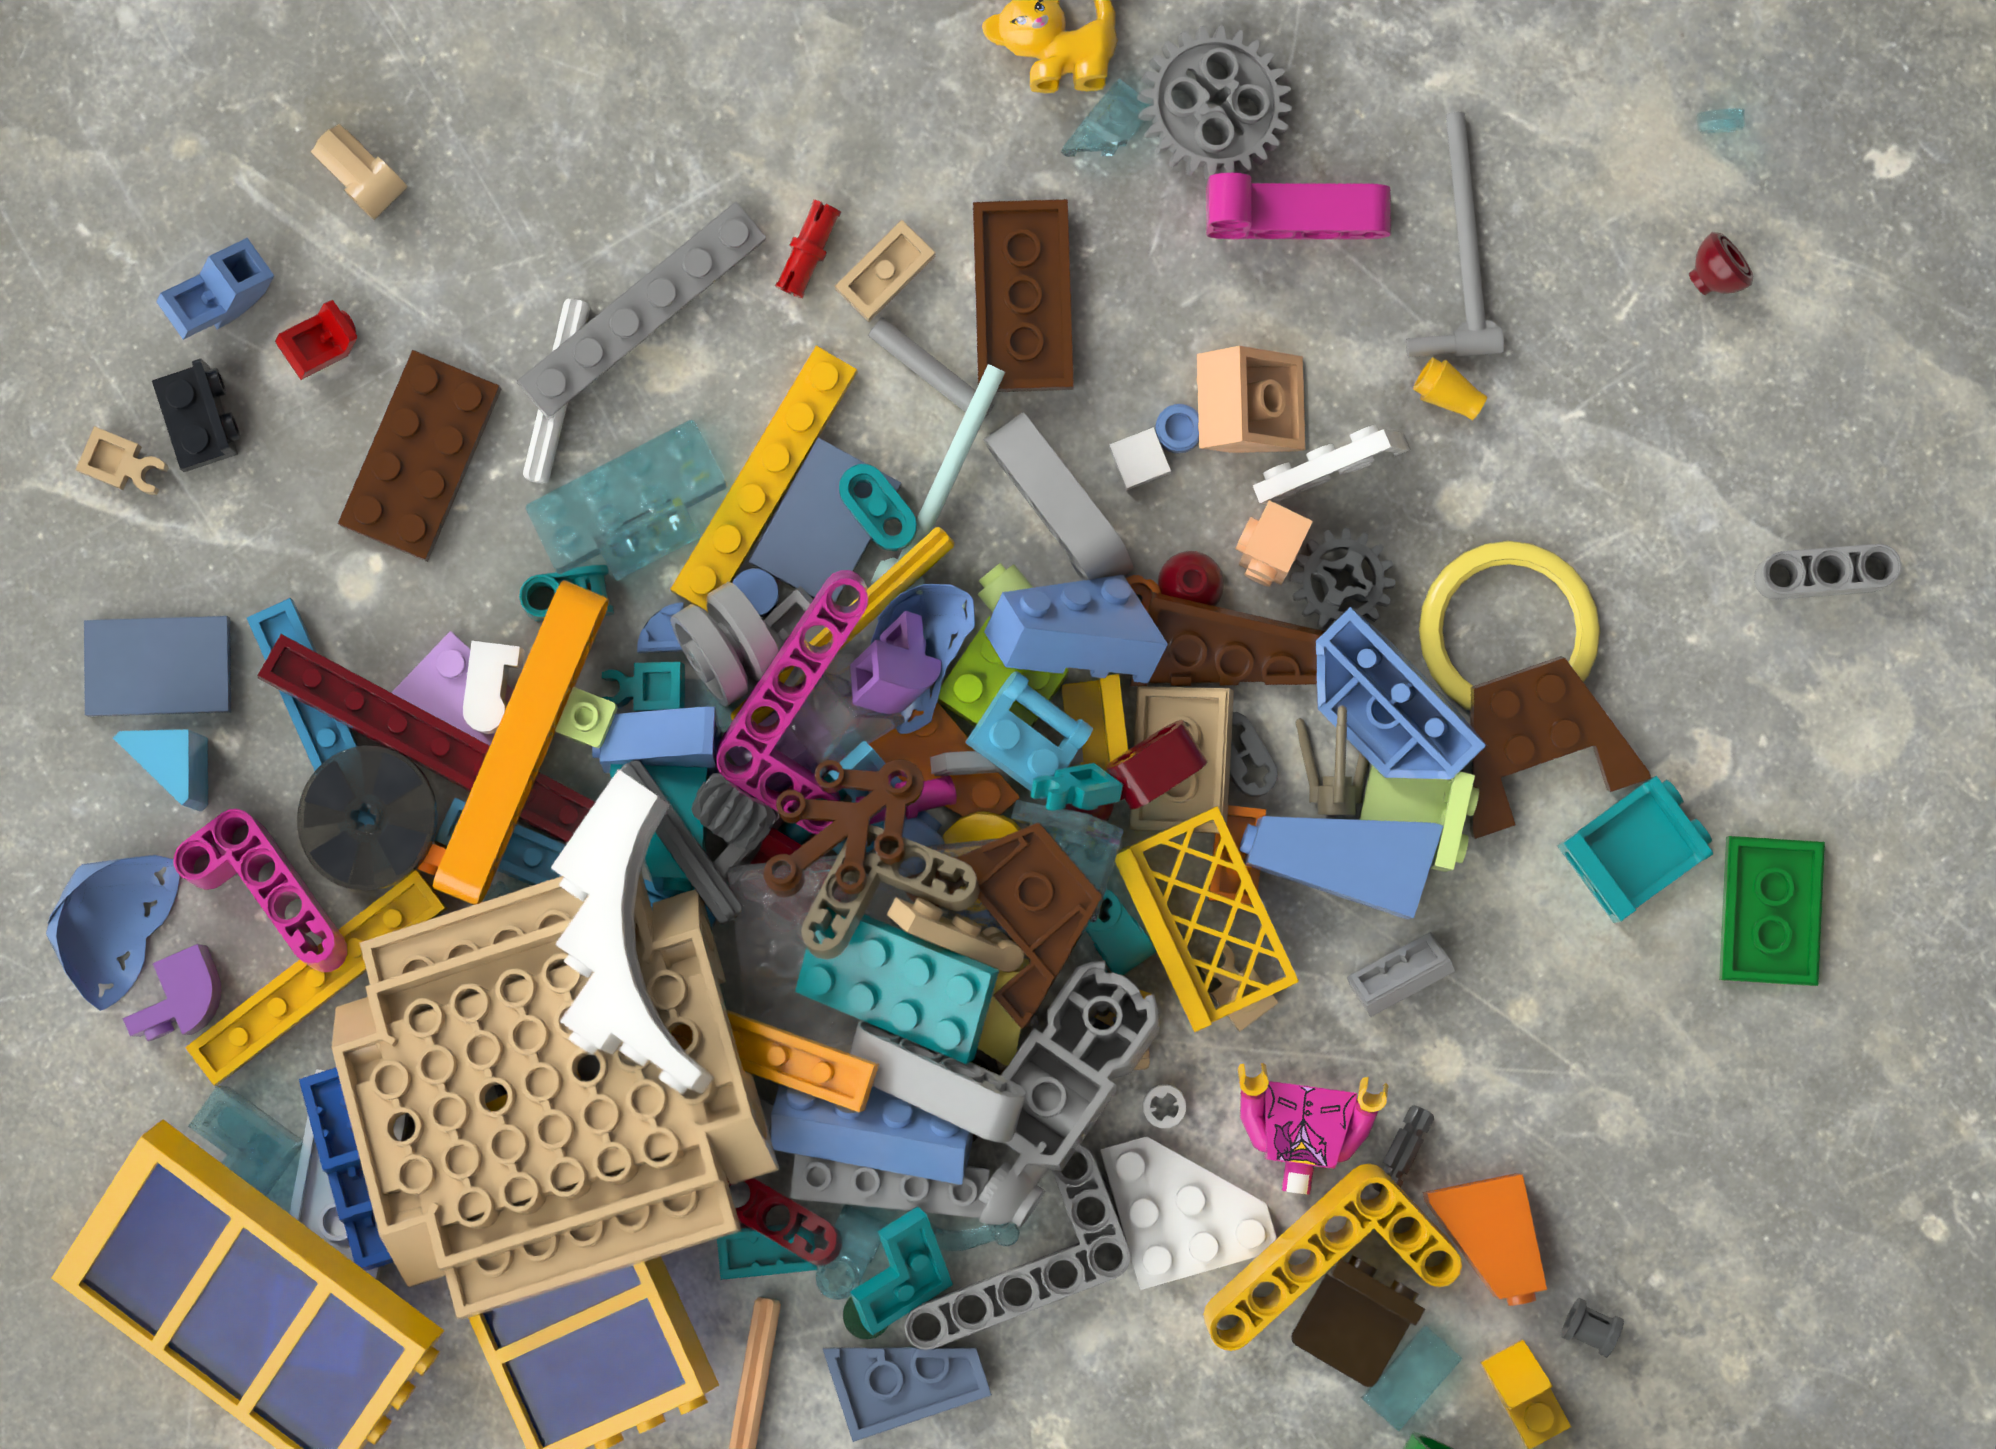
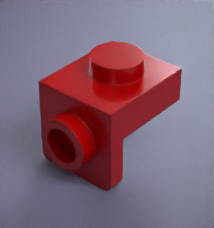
M330 300L322 305L317 315L279 333L275 343L300 380H303L348 357L357 340L354 322L348 313L343 310L340 311L336 303Z

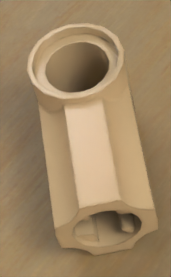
M340 124L332 129H328L317 140L315 147L311 151L313 156L346 187L344 191L373 220L408 188L404 181L379 157L375 159Z

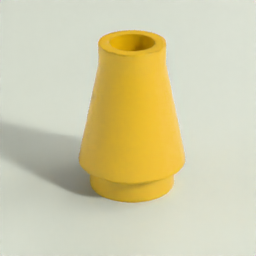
M1434 357L1431 358L1420 372L1413 386V390L1421 394L1420 400L1459 413L1471 420L1476 418L1487 400V396L1478 391L1446 359L1440 362Z

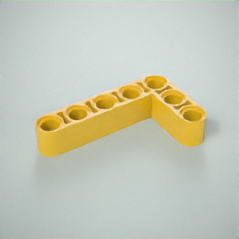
M1362 1164L1350 1171L1210 1299L1204 1309V1323L1216 1346L1227 1351L1241 1349L1373 1229L1431 1286L1443 1287L1454 1282L1461 1272V1258L1447 1236L1382 1168L1374 1164ZM1371 1183L1382 1184V1190L1377 1197L1369 1200L1361 1198V1193L1365 1186ZM1335 1216L1347 1218L1345 1225L1339 1231L1327 1232L1324 1230L1329 1219ZM1403 1217L1414 1218V1223L1410 1230L1404 1233L1393 1232L1394 1225L1399 1219ZM1308 1249L1311 1251L1310 1257L1306 1262L1299 1265L1288 1263L1290 1256L1296 1250ZM1440 1250L1446 1252L1442 1263L1433 1267L1425 1266L1426 1259L1431 1253ZM1268 1281L1275 1284L1274 1290L1266 1297L1260 1298L1252 1295L1256 1286L1262 1282ZM1231 1314L1239 1316V1321L1233 1328L1228 1330L1217 1328V1323L1222 1317Z

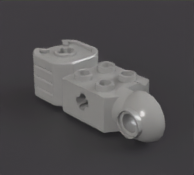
M1105 961L1086 963L1075 969L1048 1008L1047 1028L1043 1033L1035 1028L1001 1075V1077L1018 1084L1026 1091V1097L1013 1139L1009 1142H1004L1021 1155L1013 1166L1004 1162L983 1190L979 1200L986 1204L979 1219L981 1223L1001 1225L1013 1222L1021 1227L1027 1221L1045 1193V1190L1037 1184L1046 1171L1063 1170L1117 1092L1116 1085L1111 1079L1132 1073L1160 1032V1018L1154 994L1143 999L1138 988L1127 978L1116 973H1108ZM1109 1012H1112L1116 1015L1113 1018L1114 1025L1109 1029L1098 1030L1096 1022L1093 1021L1097 1014L1105 1017Z

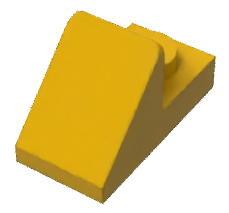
M1523 1339L1480 1362L1527 1449H1532L1571 1428L1568 1419L1551 1390L1552 1384Z

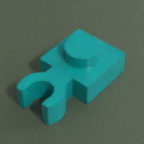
M682 662L634 663V677H629L614 669L602 672V679L619 682L620 689L615 696L601 697L614 702L618 708L627 705L630 700H633V710L636 712L685 708V664Z
M1095 763L1055 770V776H1038L1034 778L1031 797L1033 799L1047 797L1045 808L1051 811L1061 810L1068 803L1080 809L1093 810L1100 805L1120 802L1123 784Z

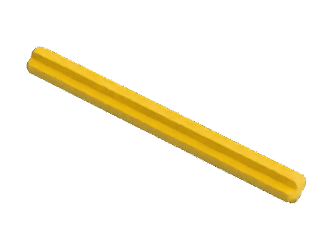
M940 527L934 528L867 589L868 605L839 651L869 625L892 600L905 592L954 547V541L945 530ZM825 627L809 643L813 646L826 645L833 636L832 632ZM787 666L778 675V678L784 685L797 686L804 681L806 675L797 666ZM746 700L743 703H741L731 713L730 717L732 721L734 720V718L736 717V715L738 714ZM761 706L752 713V719L759 724L775 709L769 706Z

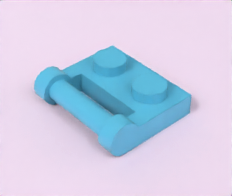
M1015 671L1004 682L965 743L1025 788L1032 791L1034 778L1038 776H1055V770L1068 767L1077 751L1090 737L1093 727L1082 719L1075 721L1028 686V679L1018 671ZM1016 700L1062 734L1064 739L1060 745L1056 746L1009 711L1013 702Z

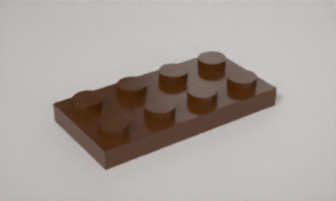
M1068 199L973 202L978 385L989 364L1005 372L997 392L1073 390Z
M412 350L337 524L428 562L502 390L500 385Z

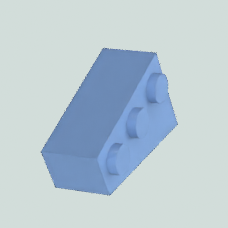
M1124 575L1002 592L984 631L1001 661L1008 668L1061 674L1064 673L1066 667L1091 670V677L1106 678L1109 672L1133 675L1134 682L1141 683L1149 682L1168 645Z

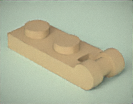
M896 897L887 913L907 933L999 970L1012 972L1023 963L1024 952L998 928L990 927L980 932L982 927L973 920L956 914L953 920L941 916L943 911L923 899L917 898L915 903L912 904Z

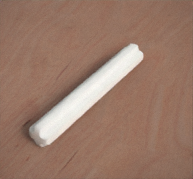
M566 299L564 301L552 352L587 324L590 312L588 303L577 299ZM567 404L549 419L538 409L523 471L525 479L541 484L548 483Z

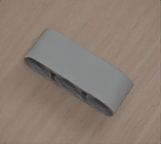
M1884 544L1781 551L1774 553L1758 565L1754 575V582L1761 595L1775 600L1872 593L1887 587L1897 580L1901 573L1902 563L1899 554L1893 548ZM1868 557H1876L1884 564L1885 575L1882 580H1875L1867 574L1865 561ZM1821 560L1829 561L1836 567L1838 576L1834 584L1826 583L1818 576L1817 566ZM1773 564H1780L1789 571L1790 583L1788 587H1779L1771 581L1769 571Z

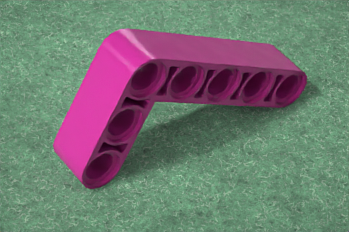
M850 570L837 571L825 581L717 746V767L720 774L777 812L776 801L784 791L776 792L771 790L766 784L767 778L776 772L788 774L792 778L793 783L787 790L800 792L804 799L824 798L829 801L841 802L839 792L826 793L822 791L817 784L813 772L774 747L866 610L868 605L866 584L862 577ZM841 585H850L855 587L860 595L854 604L840 606L831 597L833 591ZM822 625L827 627L833 636L826 645L813 646L806 641V632L813 626ZM787 666H797L804 671L806 676L801 684L787 686L779 680V672ZM769 706L777 711L779 717L774 724L761 726L753 721L751 715L757 708ZM742 746L751 752L752 758L745 765L735 766L726 760V752L732 747ZM796 800L787 802L784 806V811L787 813L796 812L800 807V802ZM802 819L796 824L809 832L818 834L832 822Z

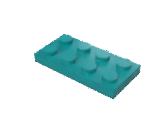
M829 907L826 910L829 911L832 917L831 923L825 931L817 929L815 932L819 944L825 938H835L831 925L837 913ZM863 915L848 946L839 956L827 960L820 959L812 955L808 948H806L795 992L967 1064L975 1058L999 970L877 919Z

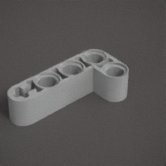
M1020 413L983 439L995 460L1065 550L1081 580L1117 575L1125 576L1134 570L1129 553L1115 529L1025 413Z
M863 1020L858 1023L850 1054L879 1064L873 1082L874 1087L982 1138L995 1142H1009L1013 1139L1026 1097V1091L1021 1086L971 1062L964 1064Z

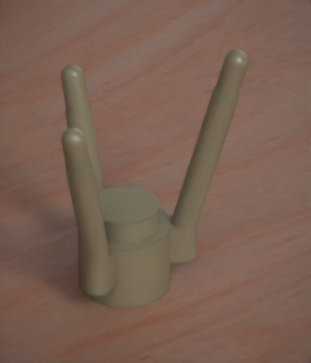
M1342 705L1337 710L1334 776H1323V786H1320L1305 721L1302 718L1297 719L1298 739L1309 783V803H1318V815H1356V803H1362V790L1368 760L1359 753L1352 783V777L1345 776L1347 708Z

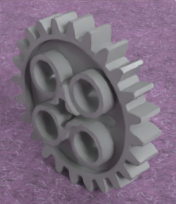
M1222 25L1218 27L1213 38L1209 37L1204 26H1200L1196 32L1195 41L1186 31H1183L1178 37L1179 48L1174 43L1167 41L1162 47L1166 58L1155 54L1149 64L1156 72L1146 71L1141 78L1145 85L1152 88L1141 90L1137 96V100L1150 104L1149 107L1143 109L1138 115L1140 120L1153 122V125L1148 128L1144 136L1145 138L1159 136L1161 142L1154 152L1160 154L1169 149L1173 153L1169 163L1170 167H1174L1181 160L1186 161V175L1189 177L1198 166L1203 167L1204 177L1207 181L1209 176L1214 175L1217 168L1220 169L1221 173H1233L1234 165H1236L1241 173L1247 174L1252 169L1250 158L1259 165L1263 164L1268 158L1263 148L1275 151L1280 142L1273 134L1283 135L1288 129V125L1278 119V117L1287 116L1291 112L1292 106L1279 102V100L1286 97L1291 88L1288 86H1277L1276 81L1284 74L1285 70L1284 68L1269 69L1267 65L1274 57L1273 52L1261 57L1256 54L1260 40H1254L1248 47L1243 45L1242 30H1238L1230 40L1226 39V32ZM1215 61L1223 65L1227 72V78L1221 80L1213 78L1207 71L1206 63ZM1186 71H1192L1195 74L1196 80L1188 77ZM1180 90L1188 94L1192 100V107L1189 109L1179 108L1174 104L1171 92ZM1218 97L1223 104L1211 109L1207 105V101ZM1243 97L1251 99L1257 107V115L1248 116L1242 113L1237 105V99ZM1208 126L1216 128L1222 135V144H1209L1202 135V128ZM1234 127L1241 129L1243 135H1237L1234 132Z

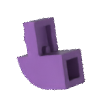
M905 611L880 635V641L875 640L850 664L853 705L885 714L899 713L908 708L937 680L941 671V660L925 655L926 640L923 637L922 616Z
M196 944L152 963L167 999L123 1018L130 1036L141 1037L145 1035L147 1041H152L173 1032L175 1029L172 1023L177 1021L182 1035H193L202 1030L212 1020L221 1000V981L207 945Z

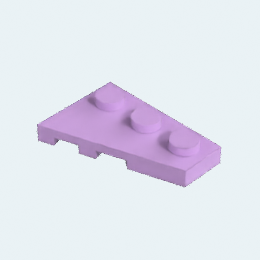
M450 631L391 693L480 741L491 745L495 733L484 734L474 730L467 724L463 716V703L471 649ZM508 684L505 695L507 704L514 691Z

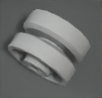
M729 581L708 594V613L704 609L690 604L672 615L670 619L674 634L691 666L709 692L725 707L747 695V676L759 682L779 652L772 635L754 606L744 593Z

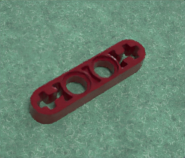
M727 1178L728 1185H729V1187H730V1186L733 1185V1184H730V1182H729V1180H728V1178ZM755 1178L742 1181L748 1184L750 1197L745 1205L735 1208L739 1222L815 1265H826L834 1261L840 1254L842 1237L838 1229L827 1220ZM778 1205L786 1206L790 1212L788 1225L780 1231L769 1230L766 1225V1216L769 1210ZM803 1217H807V1219L802 1223ZM800 1227H804L815 1235H820L826 1230L824 1238L829 1242L825 1250L816 1248L811 1254L810 1252L813 1248L811 1243L797 1235ZM794 1237L793 1243H789V1240Z

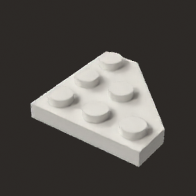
M1144 1136L1100 1149L1140 1290L1255 1258L1277 1239L1267 1203L1153 1139Z

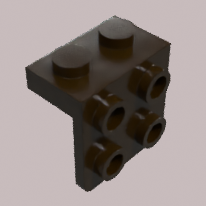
M1351 1255L1348 1262L1340 1259L1327 1271L1292 1331L1291 1340L1297 1347L1361 1385L1372 1387L1379 1380L1410 1324L1416 1326L1426 1309L1415 1303L1420 1294L1395 1279L1391 1286L1387 1287L1373 1278L1377 1271L1375 1267Z

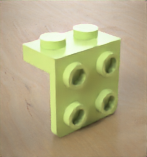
M1371 764L1359 820L1430 822L1443 825L1430 869L1443 872L1454 870L1456 862H1463L1468 847L1469 836L1462 834L1466 815H1474L1478 802L1479 788L1473 787L1475 775L1459 772L1453 779L1385 778Z

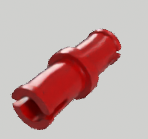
M815 199L812 201L811 209L798 238L792 237L789 244L792 251L778 282L775 284L776 288L790 295L793 293L795 297L801 299L805 295L804 292L818 261H824L827 252L823 249L837 218L841 214V211L828 204L824 206L821 201Z

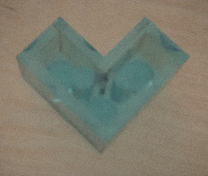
M217 1086L188 1125V1127L227 1154L222 1164L266 1197L298 1154L303 1143V1139L229 1086Z

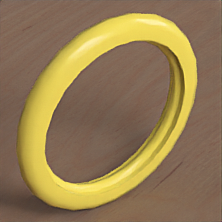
M1514 541L1487 543L1462 553L1445 566L1431 584L1421 609L1419 635L1422 655L1431 676L1447 696L1464 709L1471 711V687L1473 685L1459 674L1450 661L1444 644V616L1451 597L1460 585L1475 573L1493 566L1508 564L1525 566L1543 573L1558 585L1569 601L1576 625L1575 645L1569 664L1583 682L1589 676L1598 653L1600 636L1597 607L1583 579L1571 565L1555 553L1529 543Z

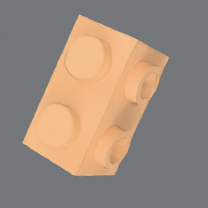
M1269 500L1260 520L1250 517L1235 548L1243 553L1238 565L1247 569L1244 575L1267 587H1270L1273 581L1282 585L1313 521Z

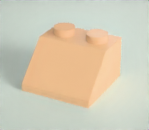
M1235 346L1197 354L1200 449L1229 453L1293 452L1305 450L1303 356L1244 346Z

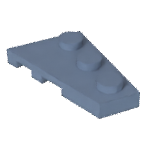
M917 1347L822 1348L853 1442L992 1395L976 1347H936L928 1350Z

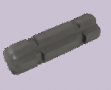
M1412 1105L1403 1120L1406 1123L1404 1129L1399 1128L1383 1161L1386 1164L1383 1170L1400 1188L1404 1182L1401 1180L1403 1173L1408 1174L1424 1141L1421 1138L1423 1132L1428 1133L1434 1121V1115L1431 1112L1416 1105ZM1373 1183V1188L1381 1192L1382 1184Z

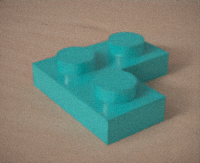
M918 1206L877 1231L890 1267L850 1291L861 1322L872 1336L953 1285L929 1218Z

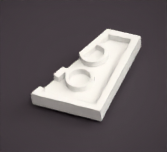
M1372 425L1351 434L1352 443L1335 450L1333 444H1328L1307 453L1308 462L1291 468L1289 462L1273 467L1263 473L1264 481L1253 485L1259 503L1267 504L1269 500L1276 503L1330 481L1331 477L1329 474L1336 471L1341 475L1366 468L1375 461L1373 455L1380 452H1393L1394 456L1407 452L1410 449L1404 434L1386 429L1379 431L1377 425Z

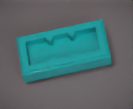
M788 1224L769 1225L767 1227L771 1231H780ZM801 1226L797 1235L811 1243L813 1248L810 1253L812 1254L816 1249L815 1234ZM750 1227L741 1228L739 1232L717 1238L720 1280L818 1270V1265L807 1262ZM794 1237L789 1240V1243H793Z

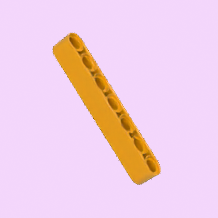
M565 580L560 583L438 867L433 882L434 889L473 905L483 902L555 735V729L572 688L577 683L608 608L609 598Z

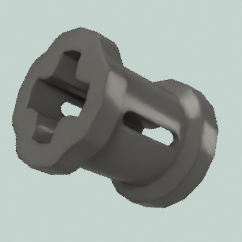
M1578 1298L1567 1315L1562 1328L1561 1338L1568 1341L1575 1338L1598 1349L1600 1355L1608 1358L1620 1337L1624 1320L1618 1316L1610 1318L1587 1307L1585 1300Z

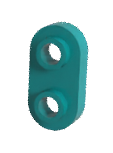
M857 464L847 469L839 482L841 500L874 543L887 551H899L910 545L917 532L915 515L885 476L876 467L868 464ZM865 482L872 486L873 491L869 497L859 498L855 495L854 490L859 483ZM892 519L898 520L902 524L901 532L895 536L888 535L884 531L885 523Z

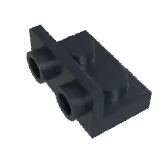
M201 358L192 361L193 367L152 380L179 468L183 472L238 455L234 441L241 439L233 414L231 412L225 414L220 400V396L226 395L221 374L217 367L210 369V366Z

